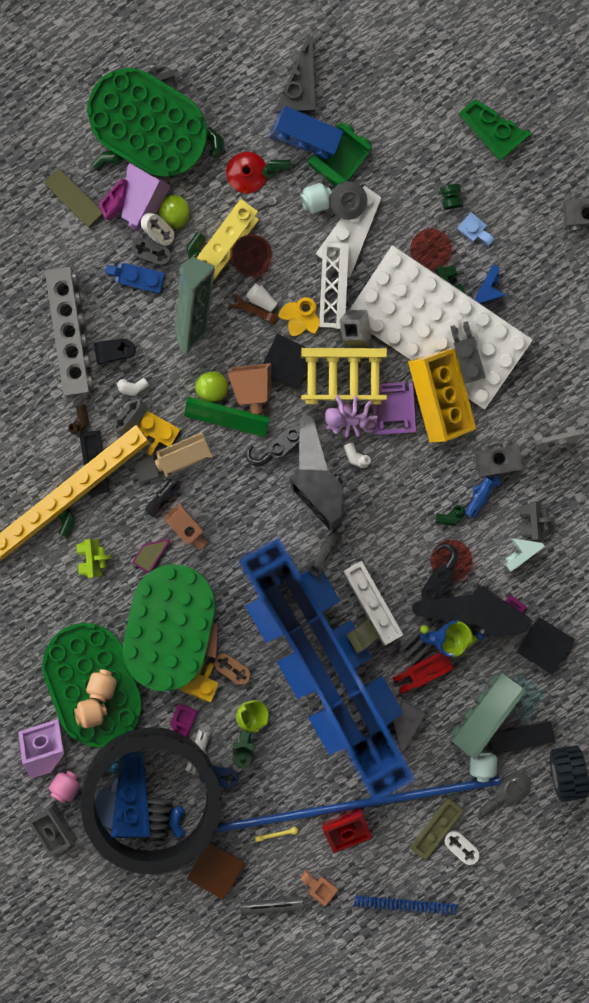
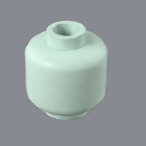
M322 183L305 187L303 194L300 195L304 210H308L310 213H317L328 209L332 193L330 188H326Z
M483 749L476 759L470 756V774L476 777L479 782L490 781V778L497 775V756L492 754L491 750Z

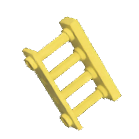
M242 199L239 200L197 257V259L215 266L213 282L231 259V251L235 242L241 237L249 235L259 221L255 217L258 211Z
M301 348V358H306V362H308V395H301V401H305V404H318V401H337V362H339V359H348V362H350V395H339L341 401H353L354 396H358L357 401H372L371 405H381L382 401L387 400V395H379V366L382 359L387 357V348ZM318 359H327V362H329V395H316V362H318ZM361 359H369V362H371V395H358V362H361Z

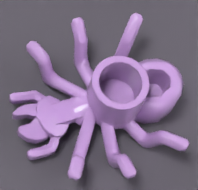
M337 395L336 400L339 404L337 409L330 408L325 412V420L328 424L326 429H332L337 434L343 427H346V430L342 431L345 437L349 436L351 425L357 437L362 432L357 428L358 424L364 432H373L372 428L378 419L377 416L366 417L372 401L367 402L362 414L355 415L357 413L358 396H354L352 406L349 403H342L340 396Z

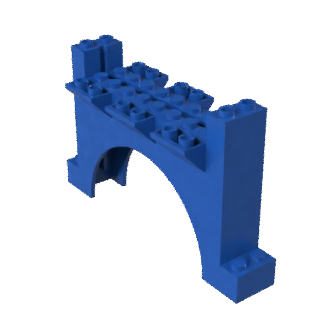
M279 538L240 559L241 566L259 596L258 599L245 605L263 639L267 643L284 634L294 651L276 662L295 696L299 699L316 691L325 707L309 716L308 719L328 754L347 749L352 763L374 802L413 781L415 778L387 727L389 723L403 714L402 709L383 676L376 678L366 685H363L358 677L355 668L372 656L367 648L359 653L353 648L347 637V634L355 628L352 621L349 620L332 630L322 613L340 602L324 571H322L320 576L319 574L318 576H313L309 570L301 574ZM286 565L291 569L288 574L282 571V568ZM266 576H270L272 578V582L270 584H266L264 582V578ZM282 581H285L306 617L307 623L311 626L346 688L349 697L368 727V734L364 735L358 729L279 589V584ZM382 731L383 737L377 738L375 734ZM363 741L365 747L362 749L358 748L357 744Z

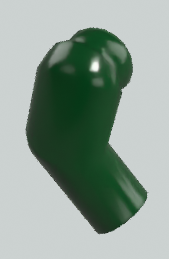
M209 126L207 128V138L211 141L212 147L209 153L212 157L219 158L220 154L224 152V139Z
M104 151L91 165L99 172L106 163L113 162L114 165H119L123 158L113 151Z
M271 160L263 168V176L271 179L280 170H290V160Z
M199 232L195 233L186 247L189 259L191 257L197 258L201 253L199 246L205 239V236Z
M456 505L447 515L437 513L435 524L456 525L465 516L464 507Z
M69 508L58 515L62 522L58 534L67 538L75 522V518Z

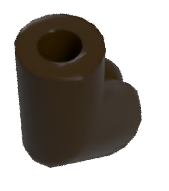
M86 404L75 406L77 418L68 426L71 434L78 435L82 433L89 424Z

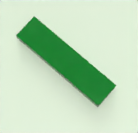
M192 397L187 398L184 412L185 417L262 437L266 435L270 419L269 417Z

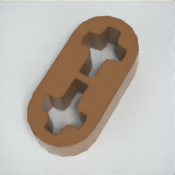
M221 653L215 658V668L233 682L245 684L249 681L250 670L231 655ZM225 657L228 658L229 660L227 663L231 665L232 668L229 669L226 666L220 668V662L218 661V659H224ZM235 668L238 671L244 669L247 678L238 680L237 674L233 672V669Z

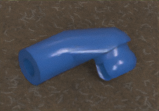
M182 806L172 808L169 813V820H167L176 838L185 834L180 825L181 816L185 815V810Z

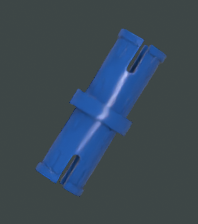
M485 476L479 489L474 491L472 494L473 498L465 509V513L471 517L472 515V518H476L484 503L487 504L490 493L495 485H497L494 479H489L488 476Z

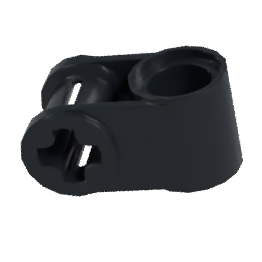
M128 339L106 340L93 343L97 364L128 359L136 352L135 344ZM124 343L130 346L126 354L120 351V348L124 347Z

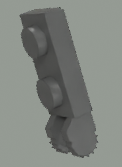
M468 321L463 322V328L467 335V339L464 340L459 339L457 327L455 325L450 326L465 384L486 378L475 337L472 336Z

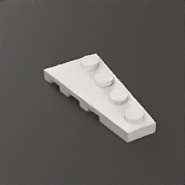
M366 186L363 187L368 200L365 211L359 217L352 220L341 218L324 241L330 243H349L347 272L349 279L381 200L380 196ZM323 244L316 253L321 259L323 257ZM327 247V256L334 262L339 257L340 247ZM339 260L335 263V265L337 266L338 269H339Z

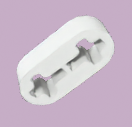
M146 213L142 217V229L156 243L168 246L173 242L174 231L159 215Z
M451 830L444 837L447 848L463 863L467 865L475 864L479 859L477 848L460 832ZM459 836L457 840L461 846L458 847L454 843L450 845L449 837ZM465 848L469 852L474 850V858H467L466 860V854L462 849Z

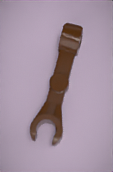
M231 294L232 297L238 299L237 304L234 305L227 302L231 308L244 309L269 323L276 324L278 320L277 315L265 312L254 305L246 303L237 294Z

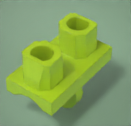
M100 539L84 540L85 542L77 544L78 555H86V563H79V575H86L88 578L103 576L102 568H106L105 559H111V554L105 555V548L100 547Z

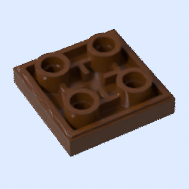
M210 842L199 856L187 879L224 900L245 862Z

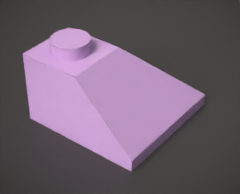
M59 719L18 732L22 764L31 779L51 773L65 754Z

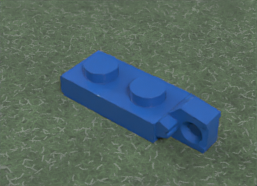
M119 263L118 267L107 265L105 270L107 275L115 276L114 281L121 285L158 294L161 293L165 277L163 272L127 263Z

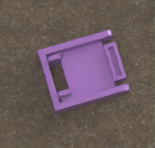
M405 382L380 384L379 395H387V400L382 401L381 405H372L373 416L378 417L373 427L374 435L415 433L414 383L409 382V391L405 390ZM404 421L405 428L385 430L384 422Z

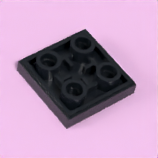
M277 334L263 364L271 363V378L297 390L308 368L306 358H301V348L307 347Z
M538 617L516 652L553 675L575 639Z

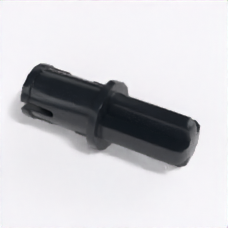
M170 478L159 493L156 492L157 495L146 506L145 511L154 517L166 502L169 503L168 500L180 486Z

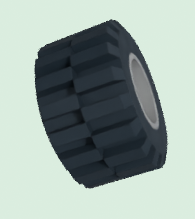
M574 745L551 749L550 768L554 788L559 800L567 802L588 798V771L579 746Z

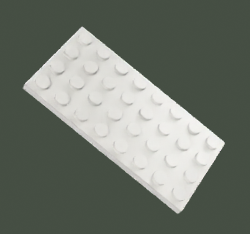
M393 245L350 308V310H367L371 334L410 360L455 348L450 326L455 325L458 329L459 339L464 340L467 339V335L463 328V322L468 321L472 336L475 337L486 378L466 383L465 387L468 399L483 409H486L533 341L531 337Z

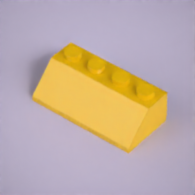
M455 348L408 361L429 442H445L475 430L476 425Z

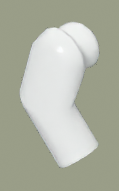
M144 377L135 384L127 382L126 379H121L117 383L119 392L130 396H136L150 386Z
M354 443L344 445L348 461L351 465L359 468H366L370 465V457L357 453Z

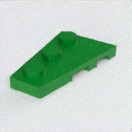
M476 99L458 114L499 162L532 134L515 126L516 123L511 120L507 121L497 115L496 111Z

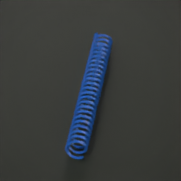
M356 895L353 905L355 907L357 899L358 908L360 907V900L361 907H364L365 901L366 908H368L370 901V908H372L374 900V908L376 909L378 901V909H380L382 901V909H385L386 902L387 910H389L391 902V910H393L395 902V910L397 911L399 902V910H402L403 903L404 912L406 911V904L409 912L412 903V912H414L416 903V912H418L420 904V912H423L424 905V912L427 913L428 905L429 914L431 913L432 905L433 914H435L437 905V914H439L441 906L442 915L444 914V906L446 915L448 914V907L450 908V915H452L453 906L454 915H456L458 904L455 906L454 903L452 905L446 902L444 904L442 902L434 904L432 901L430 904L429 901L426 903L425 901L421 902V900L418 902L415 900L413 903L412 899L409 902L408 899L405 901L404 899L396 900L395 898L393 901L392 898H389L388 903L387 897L384 900L383 897L375 899L374 896L372 900L369 896L367 901L366 895L364 898L362 895L360 897Z

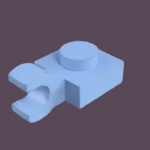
M471 212L457 228L471 242L478 238L487 247L495 239L484 231L487 225Z

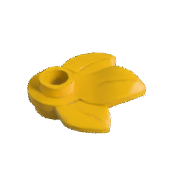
M308 297L301 298L297 303H287L278 315L281 319L289 320L288 329L292 337L300 335L305 329L315 334L320 323L315 313L316 303ZM303 305H309L310 310L308 312H304L302 310Z

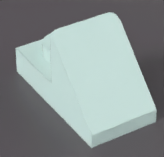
M510 538L520 553L517 554L515 551L505 558L507 562L504 566L511 572L545 546L539 542Z

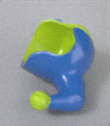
M451 621L435 632L429 631V627L426 625L420 628L421 641L426 644L435 645L441 654L450 658L460 656L467 647H471L476 641H481L485 638V635L481 632L472 635L469 627L460 621Z

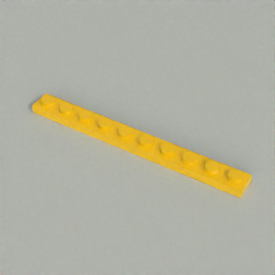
M135 425L0 533V562L148 445L150 442L141 429Z

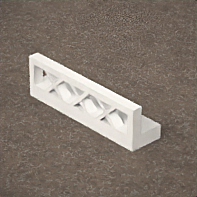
M323 242L319 327L341 329L339 320L346 311L349 243ZM327 247H340L339 257L334 262L327 256ZM328 260L331 264L326 268V263ZM338 260H339V269H338L337 266L335 265V263H336ZM332 266L339 272L338 278L333 283L326 278V271ZM327 281L330 285L325 289V283ZM336 282H338V290L334 287ZM331 287L338 293L337 299L332 304L325 299V292ZM326 302L328 307L324 310V304ZM336 303H337V311L332 307V306H333L334 304H336ZM330 308L336 313V323H324V314Z
M357 562L342 571L383 646L403 635L363 562Z

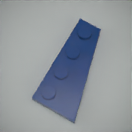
M130 752L120 758L111 838L150 837L143 752Z

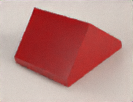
M361 808L322 823L323 832L333 854L373 839Z

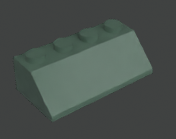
M191 257L180 267L179 275H181L177 288L179 297L176 302L177 315L174 320V324H176V338L182 353L186 355L207 332L215 266L195 257Z
M501 672L498 675L495 673L488 682L489 688L486 692L483 690L480 692L475 700L478 703L473 709L470 707L463 716L464 722L461 726L457 724L450 734L452 735L451 741L473 759L477 758L526 691Z

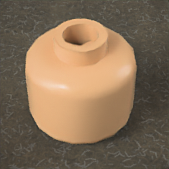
M100 669L99 673L91 674L86 689L90 695L89 698H96L99 702L110 700L114 695L117 680L112 677V672Z
M96 698L80 701L77 704V708L74 709L77 724L82 725L83 728L101 725L104 721L103 716H107L105 704H100Z

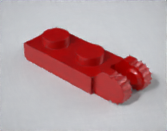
M438 652L406 668V671L395 675L393 680L394 682L400 681L410 675L413 682L401 686L398 689L401 694L414 687L418 688L454 668L449 658Z

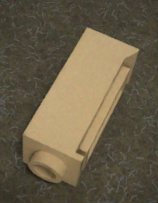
M201 432L157 451L158 459L155 460L159 472L163 471L165 476L168 477V473L172 474L205 460V457H213Z

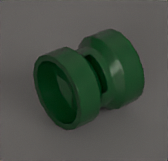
M451 184L440 188V193L444 199L442 202L444 210L464 206L463 199L460 198V184Z

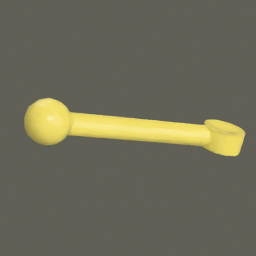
M292 827L290 830L256 836L255 841L258 842L287 834L296 835L298 828Z

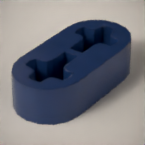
M212 764L216 774H218L217 778L220 787L232 788L237 785L239 775L235 769ZM228 772H231L235 780H232L231 783H226L227 779L220 778V775L227 776ZM199 773L200 780L203 783H205L201 774Z

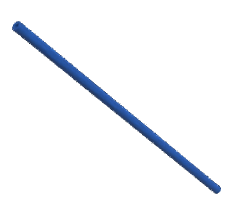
M497 776L490 778L488 782L474 780L386 795L375 802L373 798L220 823L215 833L501 785L500 777Z

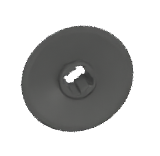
M347 181L340 183L331 193V209L342 219H355L367 207V194L363 187L355 182ZM347 196L354 199L351 206L345 204Z

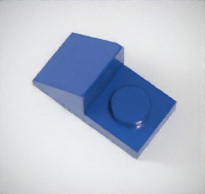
M495 265L490 267L474 299L478 303L485 304L505 296L504 293L491 287L492 285L496 286L501 277L498 274L499 267Z

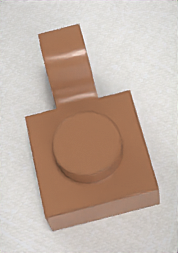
M305 870L300 876L301 880L311 887L308 893L324 906L328 904L338 891V888L322 875L317 880Z

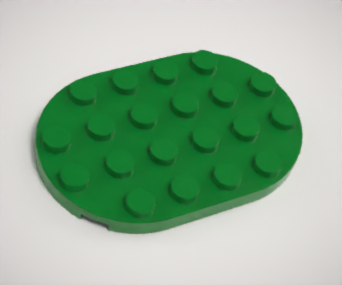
M124 68L110 72L103 76L92 89L87 105V116H89L93 134L109 150L147 173L164 177L176 176L188 171L202 157L208 137L205 117L195 102L153 75L135 68Z
M178 564L158 567L149 572L135 590L123 641V657L132 677L149 689L156 691L180 689L193 681L205 664L216 615V598L206 578L195 569Z
M77 623L59 631L50 640L42 661L43 676L58 718L64 730L74 740L91 747H104L115 737L133 730L141 715L142 699L136 680L126 667L123 657V645L114 633L94 623ZM100 669L112 672V677L117 680V685L113 697L110 700H106V702H100V704H105L107 716H103L104 721L101 725L83 728L82 725L77 724L74 709L77 708V704L80 701L91 699L86 691L91 674L99 673Z

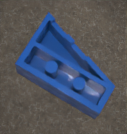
M284 106L276 118L269 138L315 153L316 156L327 159L335 154L343 131Z

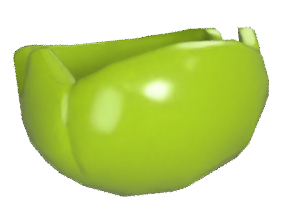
M169 195L164 198L158 210L159 216L172 229L184 227L190 219V209L187 201L178 195Z
M216 371L202 374L195 384L197 397L211 403L221 401L227 395L229 388L225 376Z
M246 701L237 709L236 721L244 732H259L260 728L268 724V709L262 701Z

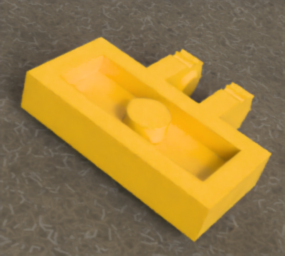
M146 411L137 424L146 438L150 436L155 439L148 449V455L150 456L154 454L160 442L166 446H171L181 430L149 411Z
M209 662L206 665L203 676L198 674L193 681L179 690L210 703L219 684L208 678L214 663Z

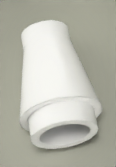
M257 283L246 294L249 302L269 312L277 305V302L265 288Z

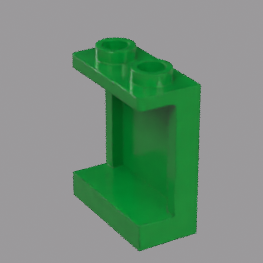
M341 122L336 126V128L343 131L335 154L327 159L312 155L308 161V166L335 187L340 183L349 181L372 152L371 142L364 136L359 137L354 133L355 130L349 124L345 123L343 125Z

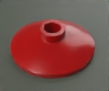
M253 152L236 154L231 158L226 168V177L230 186L241 193L258 191L267 180L262 173L266 163L259 155ZM249 168L251 172L244 174L243 169Z

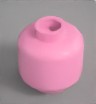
M67 771L66 774L58 773L49 786L50 796L63 804L66 801L72 802L81 788L80 783L77 781L78 776L70 771Z

